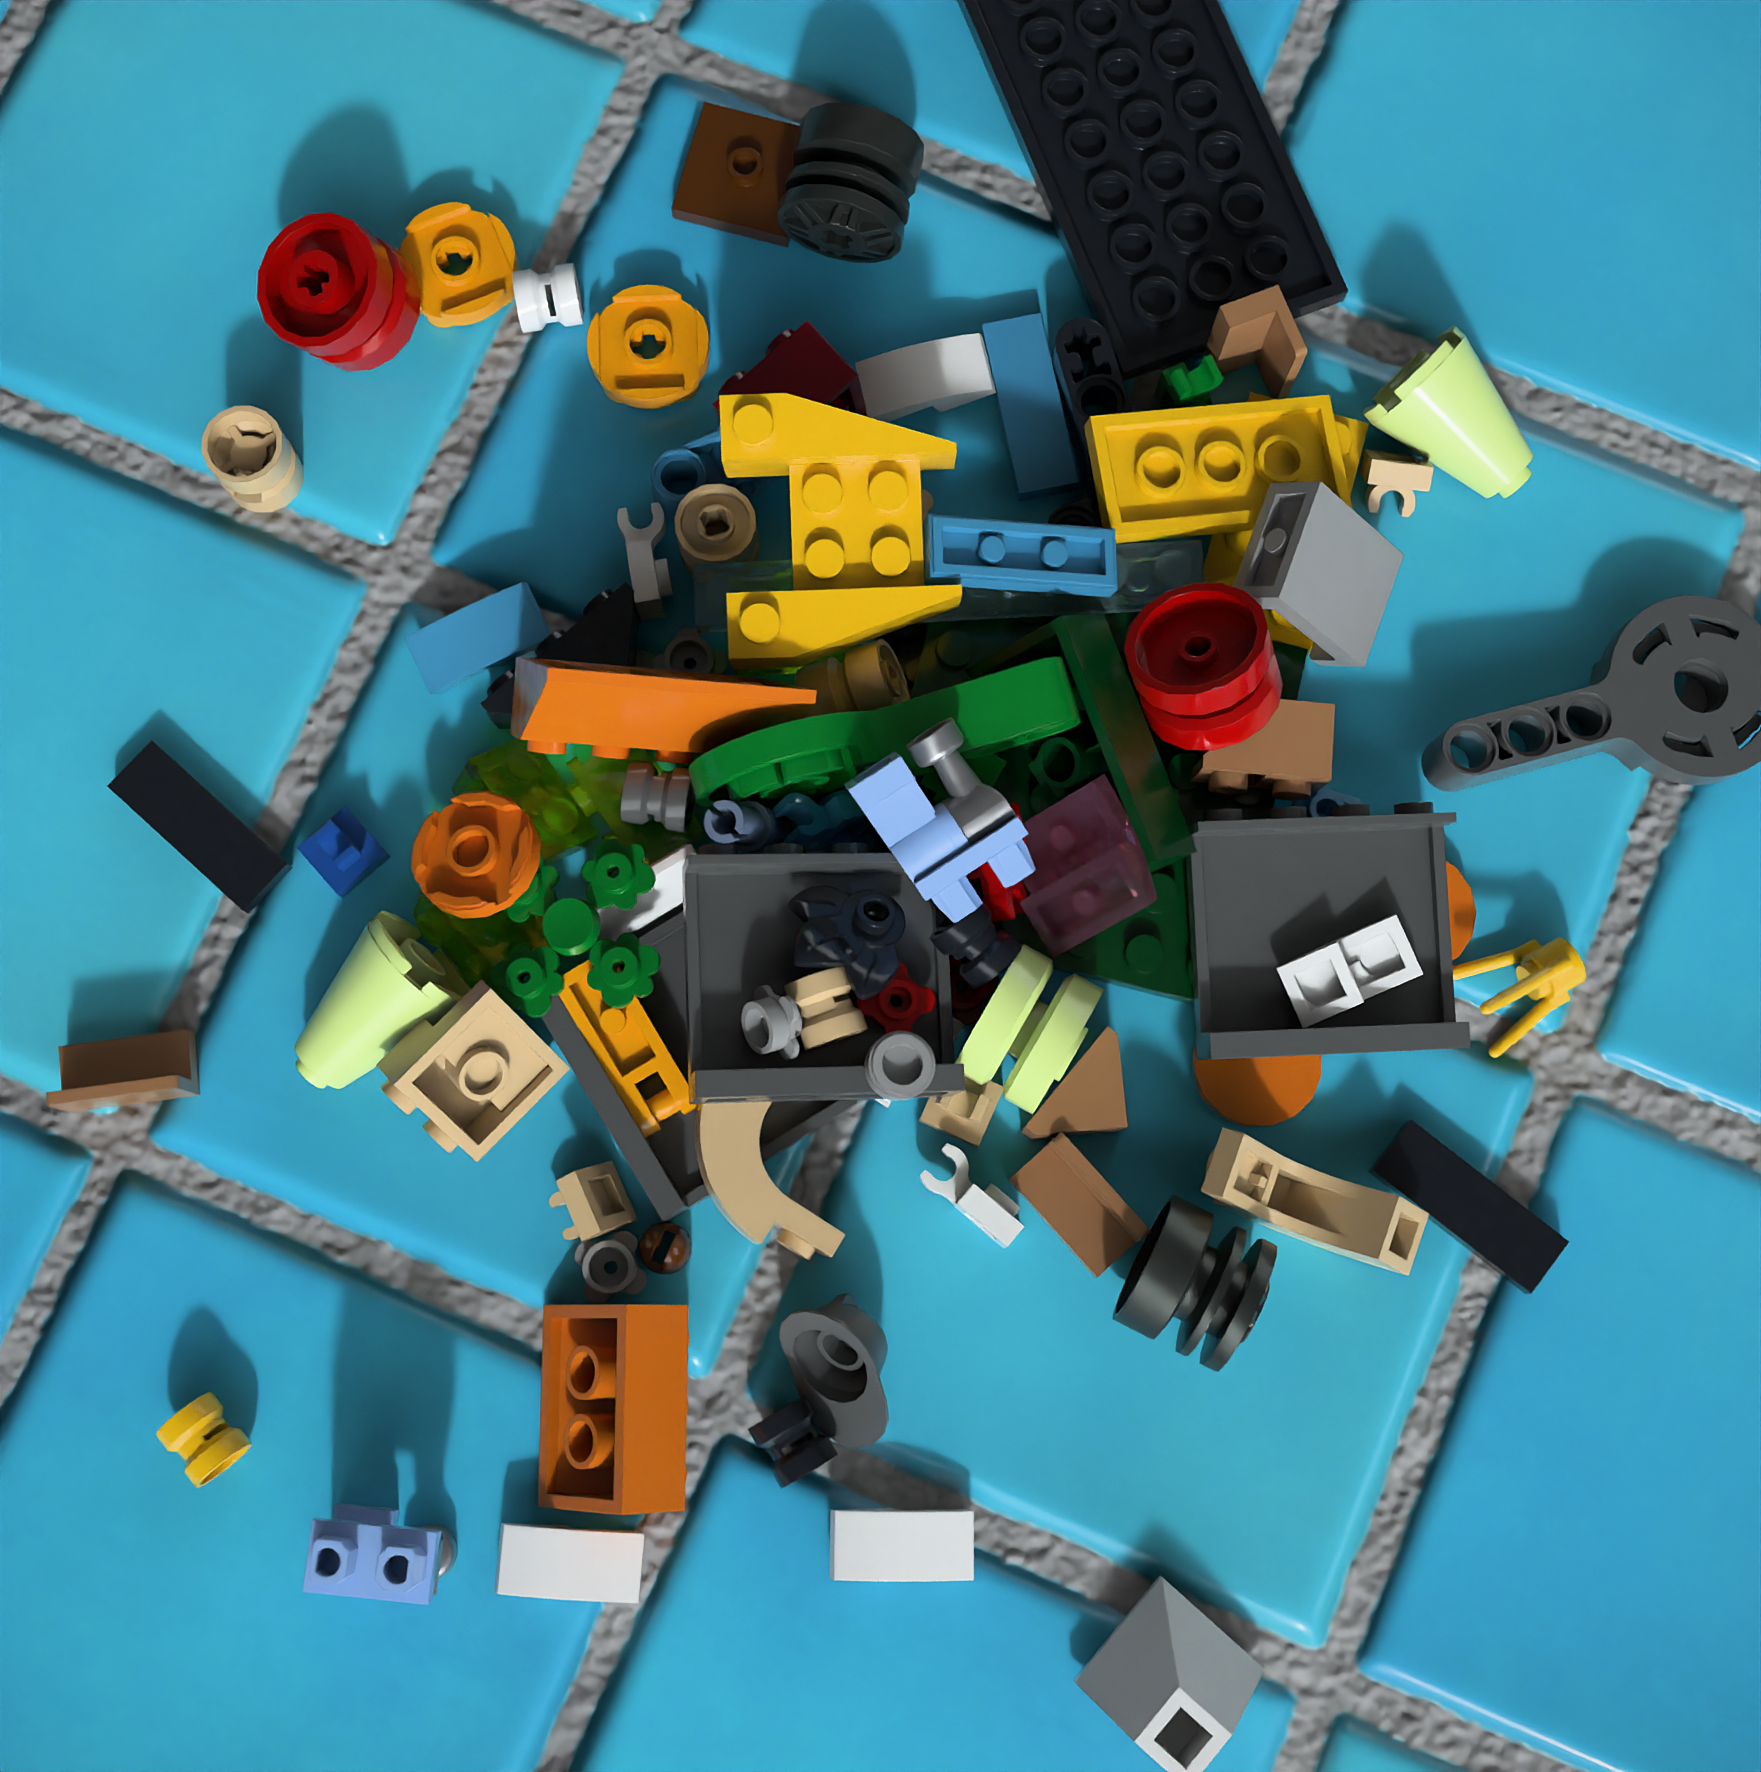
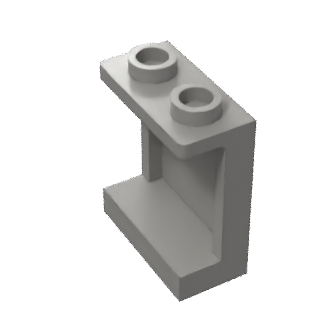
M1321 481L1270 483L1233 587L1246 591L1262 606V609L1275 610L1311 639L1314 644L1309 657L1317 665L1365 667L1404 554Z

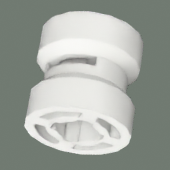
M574 263L555 265L550 273L536 274L531 269L512 272L514 296L523 333L541 331L547 323L560 322L565 327L584 324ZM549 284H551L552 296L555 306L554 311H552L551 309L550 296L547 286Z

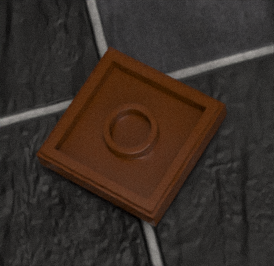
M704 102L671 207L673 218L788 248L791 238L778 224L777 211L781 197L785 194L786 177L794 168L793 150L800 126Z

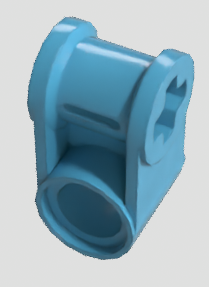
M720 427L704 437L666 451L656 459L651 471L654 503L658 502L661 505L665 519L675 523L674 517L678 505L688 493L678 495L665 489L666 485L673 480H689L695 485L693 490L705 484L721 483L736 488L748 499H751L766 490L772 484L774 476L727 478L721 460Z

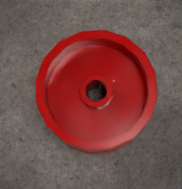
M332 212L307 214L285 226L268 246L258 270L257 300L264 321L280 339L309 352L310 355L327 364L347 372L372 370L393 359L410 340L420 315L421 288L414 268L396 248L384 240L374 237L358 223Z
M1192 583L1169 590L1144 606L1129 626L1124 646L1129 670L1138 691L1147 723L1163 741L1185 750H1218L1241 743L1262 729L1279 707L1283 682L1273 651L1269 628L1262 606L1246 591L1224 583Z

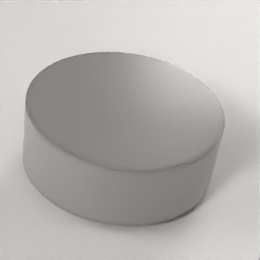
M894 1031L884 1035L870 1047L865 1057L864 1072L868 1084L879 1096L891 1101H905L921 1094L930 1085L935 1073V1058L930 1046L920 1036L908 1031Z

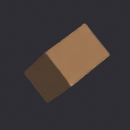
M1108 1026L1022 1129L1021 1132L1030 1140L1055 1138L1060 1132L1066 1137L1121 1132L1128 1127L1119 1041L1116 1032Z

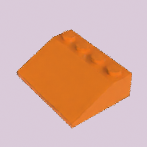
M516 657L510 734L520 740H528L527 751L536 753L566 754L567 743L592 745L591 755L596 757L630 759L631 748L654 749V760L691 764L693 762V753H706L744 735L805 718L816 704L817 690L767 678Z

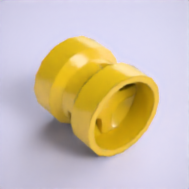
M207 1392L190 1402L156 1432V1437L166 1450L178 1452L186 1462L184 1473L196 1488L216 1478L241 1458L252 1446L251 1441L240 1428L230 1427L222 1417L224 1407L212 1392Z

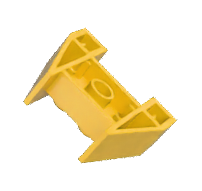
M788 393L719 395L721 460L726 477L789 476L793 591L726 593L728 659L733 669L799 667L960 606L962 584L925 586L920 476V471L954 470L957 455L956 442Z

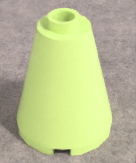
M1453 325L1436 337L1442 344L1431 355L1423 349L1418 352L1372 398L1377 404L1366 407L1362 414L1370 421V424L1483 497L1490 498L1499 493L1503 498H1507L1517 491L1532 475V471L1527 465L1534 455L1467 337Z
M383 910L367 923L294 1044L295 1052L299 1057L295 1062L298 1071L306 1080L318 1088L323 1089L329 1085L336 1089H342L377 1067L376 1064L420 1021L426 1019L434 1026L472 989L451 959L440 948L432 954L417 942L423 933L399 916Z

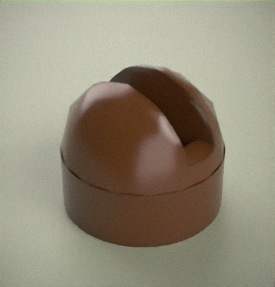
M659 1222L650 1226L643 1233L639 1242V1255L643 1264L649 1270L662 1275L674 1274L688 1264L692 1255V1241L689 1234L681 1226L672 1222ZM665 1231H669L676 1236L668 1250L663 1265L652 1261Z

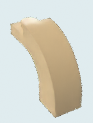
M772 1102L698 1104L695 1119L697 1162L707 1191L726 1220L740 1234L754 1244H762L774 1225L782 1230L776 1241L803 1259L810 1261L815 1252L823 1257H832L846 1234L783 1194L771 1181L763 1165L760 1154V1130L764 1116Z
M1222 1128L1216 1147L1208 1157L1205 1170L1206 1176L1200 1190L1213 1197L1214 1204L1255 1223L1322 1249L1409 1276L1429 1213L1401 1196L1351 1183L1319 1172L1275 1152L1245 1133Z

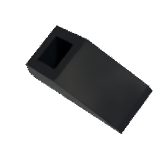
M625 582L614 592L611 589L602 591L587 604L583 611L584 617L566 632L563 629H559L551 633L539 644L535 651V658L636 667L640 617L634 600V590ZM515 669L499 676L488 688V697L480 703L498 729H511Z

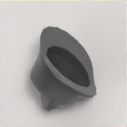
M847 1293L838 1295L830 1303L820 1306L816 1311L805 1309L788 1315L781 1323L779 1338L784 1354L789 1362L799 1397L805 1395L815 1412L813 1422L824 1434L839 1444L854 1448L872 1446L884 1435L889 1420L887 1400L880 1380V1374L888 1351L885 1333L877 1321L865 1311L859 1309L854 1297Z

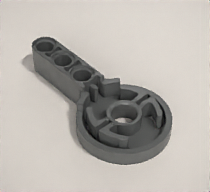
M1690 595L1659 601L1641 611L1616 632L1608 643L1601 660L1593 665L1588 687L1469 718L1453 724L1429 743L1423 751L1421 757L1423 774L1428 782L1437 789L1455 792L1591 754L1605 752L1616 757L1631 771L1640 766L1649 773L1674 783L1709 785L1730 779L1761 761V728L1741 749L1738 748L1761 725V716L1755 714L1757 711L1761 712V625L1739 608L1714 598ZM1691 619L1699 620V621H1702V622L1711 624V625H1713V626H1715V627H1712V626H1709V625H1706V624H1702V623L1691 622ZM1657 626L1659 627L1658 630L1654 631L1653 633H1651L1649 636H1647V637L1645 638V636H1646L1653 628H1655V627H1657ZM1644 654H1648V655L1642 660V662H1641L1640 664H1638V662H1639V660L1641 659V657H1642ZM1675 674L1689 675L1703 686L1707 698L1703 713L1689 709L1679 700L1674 688ZM1566 715L1578 721L1582 729V736L1570 729ZM1508 730L1515 731L1522 737L1525 742L1526 752L1517 749L1511 743ZM1663 736L1672 740L1680 741L1683 743V745L1663 739ZM1450 745L1457 746L1465 752L1469 761V768L1459 765L1453 759Z

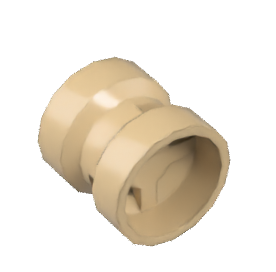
M845 966L834 967L811 974L784 986L786 995L794 999L801 1014L802 1030L800 1038L805 1051L846 1039L868 1029L862 1010L853 1006L848 993L851 990V986L847 979Z

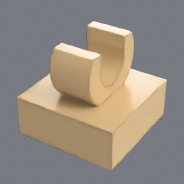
M1364 449L1359 473L1366 483L1370 484L1365 493V504L1369 512L1377 513L1382 495L1393 490L1398 491L1401 495L1398 506L1399 514L1402 517H1410L1416 505L1413 490L1429 492L1434 466L1421 456Z
M964 1076L965 1091L952 1097H929L919 1122L978 1148L1001 1097L1003 1086L992 1081L980 1085Z
M612 1160L575 1170L556 1180L560 1191L555 1192L548 1201L551 1208L564 1204L567 1206L574 1225L562 1231V1235L566 1240L580 1237L581 1241H585L619 1230L638 1220Z

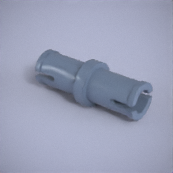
M729 800L716 801L713 805L721 812L708 809L704 818L705 831L715 842L738 846V851L747 853L760 852L764 850L765 846L780 844L778 841L785 842L784 839L793 831L792 823L788 817H774L767 806L750 800L738 803Z

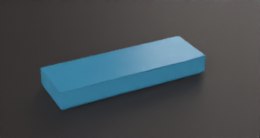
M1041 313L981 324L980 333L983 336L996 389L994 396L1018 501L1078 490L1079 478Z
M928 514L922 523L924 584H962V587L1098 597H1111L1118 590L1114 528Z

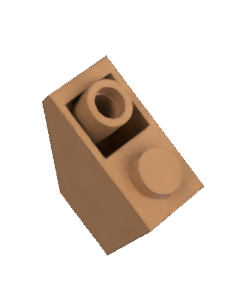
M1280 699L1279 707L1262 729L1241 743L1205 753L1191 769L1190 782L1208 783V790L1210 792L1224 795L1244 794L1247 792V787L1272 789V797L1281 800L1299 801L1311 798V793H1317L1332 780L1335 704Z

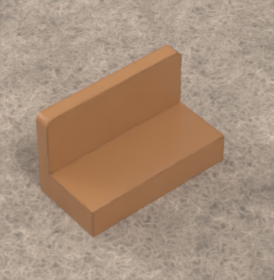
M1279 285L1219 307L1202 360L1205 356L1211 354L1222 375L1256 363L1270 396L1276 399H1286L1307 355V347Z
M184 1029L58 1046L61 1090L47 1092L46 1104L47 1107L73 1113L200 1095L195 1032Z
M1062 1132L1008 1180L1095 1278H1098L1132 1245L1142 1241L1151 1232L1146 1224Z

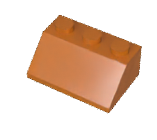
M543 1305L538 1507L614 1515L685 1511V1483L687 1479L686 1420L688 1412L687 1363L689 1345L688 1305Z

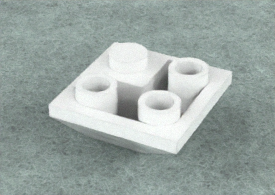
M1159 1576L1076 1676L1074 1682L1167 1772H1203L1233 1735L1265 1669L1163 1577Z

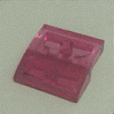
M1105 774L1023 823L1028 832V835L1025 836L1028 851L1036 870L1022 879L1030 895L1019 903L1053 958L1157 900L1151 873L1139 840Z

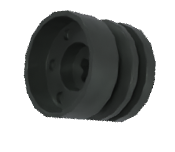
M825 103L810 108L801 119L793 150L794 168L786 177L785 194L781 197L777 211L778 224L794 241L809 250L829 258L853 263H876L893 258L901 250L904 226L908 222L910 202L908 199L915 193L924 158V144L915 130L899 118L873 107L854 103Z
M1174 1194L1169 1197L1150 1228L1151 1232L1146 1236L1131 1266L1115 1305L1112 1319L1150 1339H1155L1168 1325L1172 1317L1181 1320L1175 1351L1184 1356H1189L1206 1333L1199 1364L1219 1372L1228 1362L1238 1345L1243 1343L1248 1337L1263 1309L1270 1289L1269 1280L1277 1257V1246L1262 1238L1257 1239L1242 1261H1240L1247 1239V1231L1238 1226L1233 1227L1227 1233L1216 1249L1207 1245L1212 1232L1213 1214Z

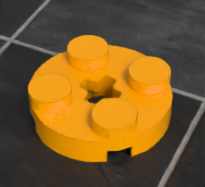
M459 202L443 203L419 213L405 228L407 236L401 242L400 250H398L413 266L421 288L420 313L426 316L428 321L436 327L447 328L453 325L461 326L480 322L495 314L502 306L511 303L515 297L512 272L519 271V262L511 235L499 218L489 212L488 217L482 212L473 211L469 204ZM459 253L462 260L473 258L472 264L466 268V272L460 275L445 274L441 271L449 266L447 257L451 254Z
M659 285L633 286L613 296V303L607 306L600 316L598 312L596 313L587 333V353L591 368L609 399L635 408L656 409L673 405L678 401L689 400L695 396L699 390L700 381L707 372L711 350L707 325L697 308L695 311L690 304L683 301L681 294L668 287ZM654 335L657 344L665 346L663 352L657 353L656 357L652 359H643L642 354L632 352L633 347L643 344L644 336Z

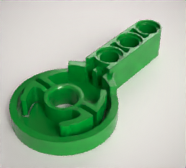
M1049 657L875 710L830 713L768 727L731 740L704 753L689 765L688 773L696 801L701 806L715 807L713 804L720 800H729L736 803L750 800L762 803L772 810L790 793L801 794L806 792L807 796L814 800L846 788L844 784L857 776V771L863 768L865 770L894 751L902 757L914 777L936 771L933 764L928 767L918 766L906 746L929 728L951 717L963 734V743L956 750L966 762L1064 732L1080 724L1081 719L1063 659L1061 657Z

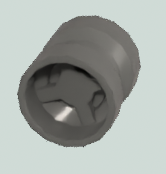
M632 759L627 768L622 790L621 821L627 824L642 826L654 815L655 822H662L667 830L686 833L691 824L696 801L688 768L677 766L670 772L662 771L661 775L658 776V771L652 762Z

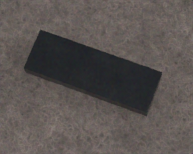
M153 741L107 786L247 914L292 869L286 861Z
M1408 1120L1403 1124L1368 1171L1397 1195L1429 1213V1220L1525 1294H1532L1569 1243L1563 1236L1413 1120Z

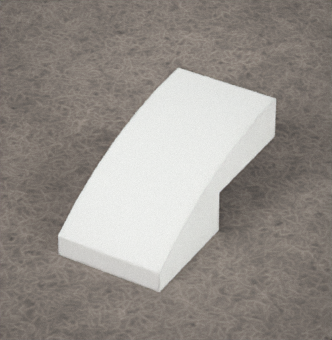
M980 333L923 342L855 363L866 405L867 417L884 422L898 419L931 406L941 413L996 393L983 336Z
M1396 914L1347 934L1276 968L1303 1028L1364 1003V1000L1423 975Z
M893 1508L830 1510L829 1579L837 1581L878 1582L974 1580V1511L966 1509L898 1510Z
M501 1523L494 1593L559 1600L639 1603L645 1534L631 1530L577 1529L566 1525Z

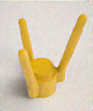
M1559 937L1541 946L1535 939H1532L1516 949L1452 966L1454 981L1511 964L1521 963L1516 968L1518 982L1480 1005L1482 1014H1491L1526 994L1533 1000L1542 998L1539 1003L1489 1048L1488 1053L1491 1057H1499L1551 1010L1570 1000L1568 990L1585 981L1586 969L1575 948L1567 940Z

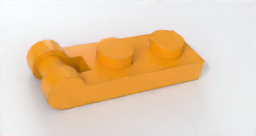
M589 959L561 975L565 980V987L559 996L645 1138L661 1130L659 1125L661 1121L680 1110L683 1115H686L696 1109L698 1104H689V1084L637 996L634 995L632 1002L628 1006L616 1009L604 1002L601 991H596L588 985L587 974L594 968ZM618 966L617 973H620L622 971ZM657 1071L667 1088L645 1101L636 1083Z

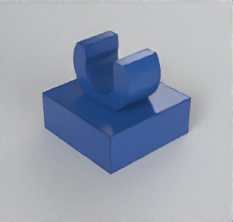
M346 806L296 847L341 898H344L391 857Z

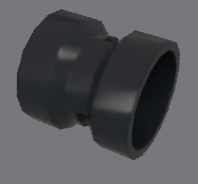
M984 902L975 911L958 922L953 923L947 917L929 938L943 955H952L956 960H961L959 974L972 989H977L996 977L1016 958L1022 949L1020 943L1008 930H995L996 926L992 922V911Z
M805 1395L748 1429L757 1447L767 1449L773 1460L771 1472L780 1488H784L838 1455L830 1438L827 1435L819 1434L813 1424L815 1412ZM806 1435L808 1440L783 1454L781 1449Z

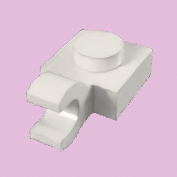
M658 502L651 503L653 520L644 529H637L631 525L627 508H619L617 514L618 526L623 539L626 541L625 546L632 588L634 590V600L641 621L665 618L662 597L673 595L667 558L656 560L654 555L656 544L662 540L666 532L665 515Z
M946 1143L941 1152L953 1161L955 1165L954 1176L950 1180L939 1181L930 1172L924 1170L919 1176L922 1184L929 1191L948 1199L955 1205L956 1209L1003 1249L1008 1247L1025 1227L1014 1218L1021 1208L991 1183L984 1192L974 1183L972 1184L968 1177L969 1164L966 1156L956 1146Z

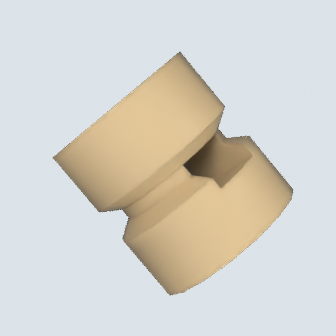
M251 405L233 406L219 412L207 424L201 443L203 458L207 467L221 482L227 493L242 508L256 513L273 512L287 506L298 495L303 484V464L297 451L287 439L277 421L265 410Z
M721 483L705 484L690 491L679 503L674 517L675 534L679 544L682 563L689 576L700 585L716 590L733 588L745 582L756 570L760 558L756 515L749 499L736 488Z
M882 638L847 651L844 663H841L832 656L796 671V686L817 690L816 704L805 718L838 712L870 711L910 699V693L901 665L890 645Z

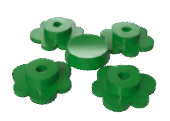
M608 838L602 840L596 846L594 851L595 860L585 862L581 869L583 879L589 883L586 890L589 902L578 898H563L557 901L556 893L552 888L559 882V872L553 866L545 865V859L540 853V865L529 888L510 907L501 911L507 910L508 917L517 923L526 921L531 913L535 916H544L542 930L550 947L540 946L531 950L525 945H516L509 953V960L497 963L490 974L493 987L502 992L500 998L514 1012L521 1009L527 1016L538 1018L550 1010L552 1005L551 996L559 995L565 987L564 978L557 973L560 966V958L557 952L562 955L574 956L584 953L591 948L589 957L594 968L587 974V983L592 989L601 991L604 1002L612 1008L620 1009L628 1006L632 1002L634 995L643 998L651 994L654 983L650 976L658 971L661 964V958L656 949L649 945H640L638 937L629 932L621 934L616 942L611 939H602L596 942L600 933L601 922L599 914L594 907L607 909L615 904L621 910H630L637 903V895L648 893L655 885V872L648 864L644 863L646 852L640 845L629 844L625 847L619 840ZM619 870V875L612 878L613 872ZM625 964L624 970L617 973L618 966ZM530 974L529 981L527 983H523L524 977Z

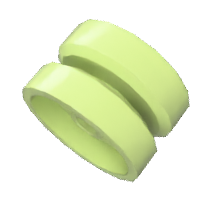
M1023 944L1020 953L1011 963L971 1032L955 1064L964 1063V1076L982 1085L992 1080L1007 1053L1017 1058L1018 1061L1003 1085V1097L1026 1112L1033 1114L1053 1080L1060 1081L1089 1030L1084 1026L1104 989L1075 973L1064 979L1050 1005H1047L1038 998L1053 973V961Z

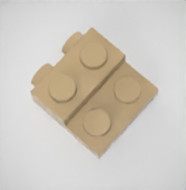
M482 980L434 1026L426 1019L420 1021L376 1064L388 1078L380 1089L403 1112L409 1115L418 1107L430 1118L422 1126L423 1129L443 1149L450 1154L459 1145L476 1162L571 1069Z

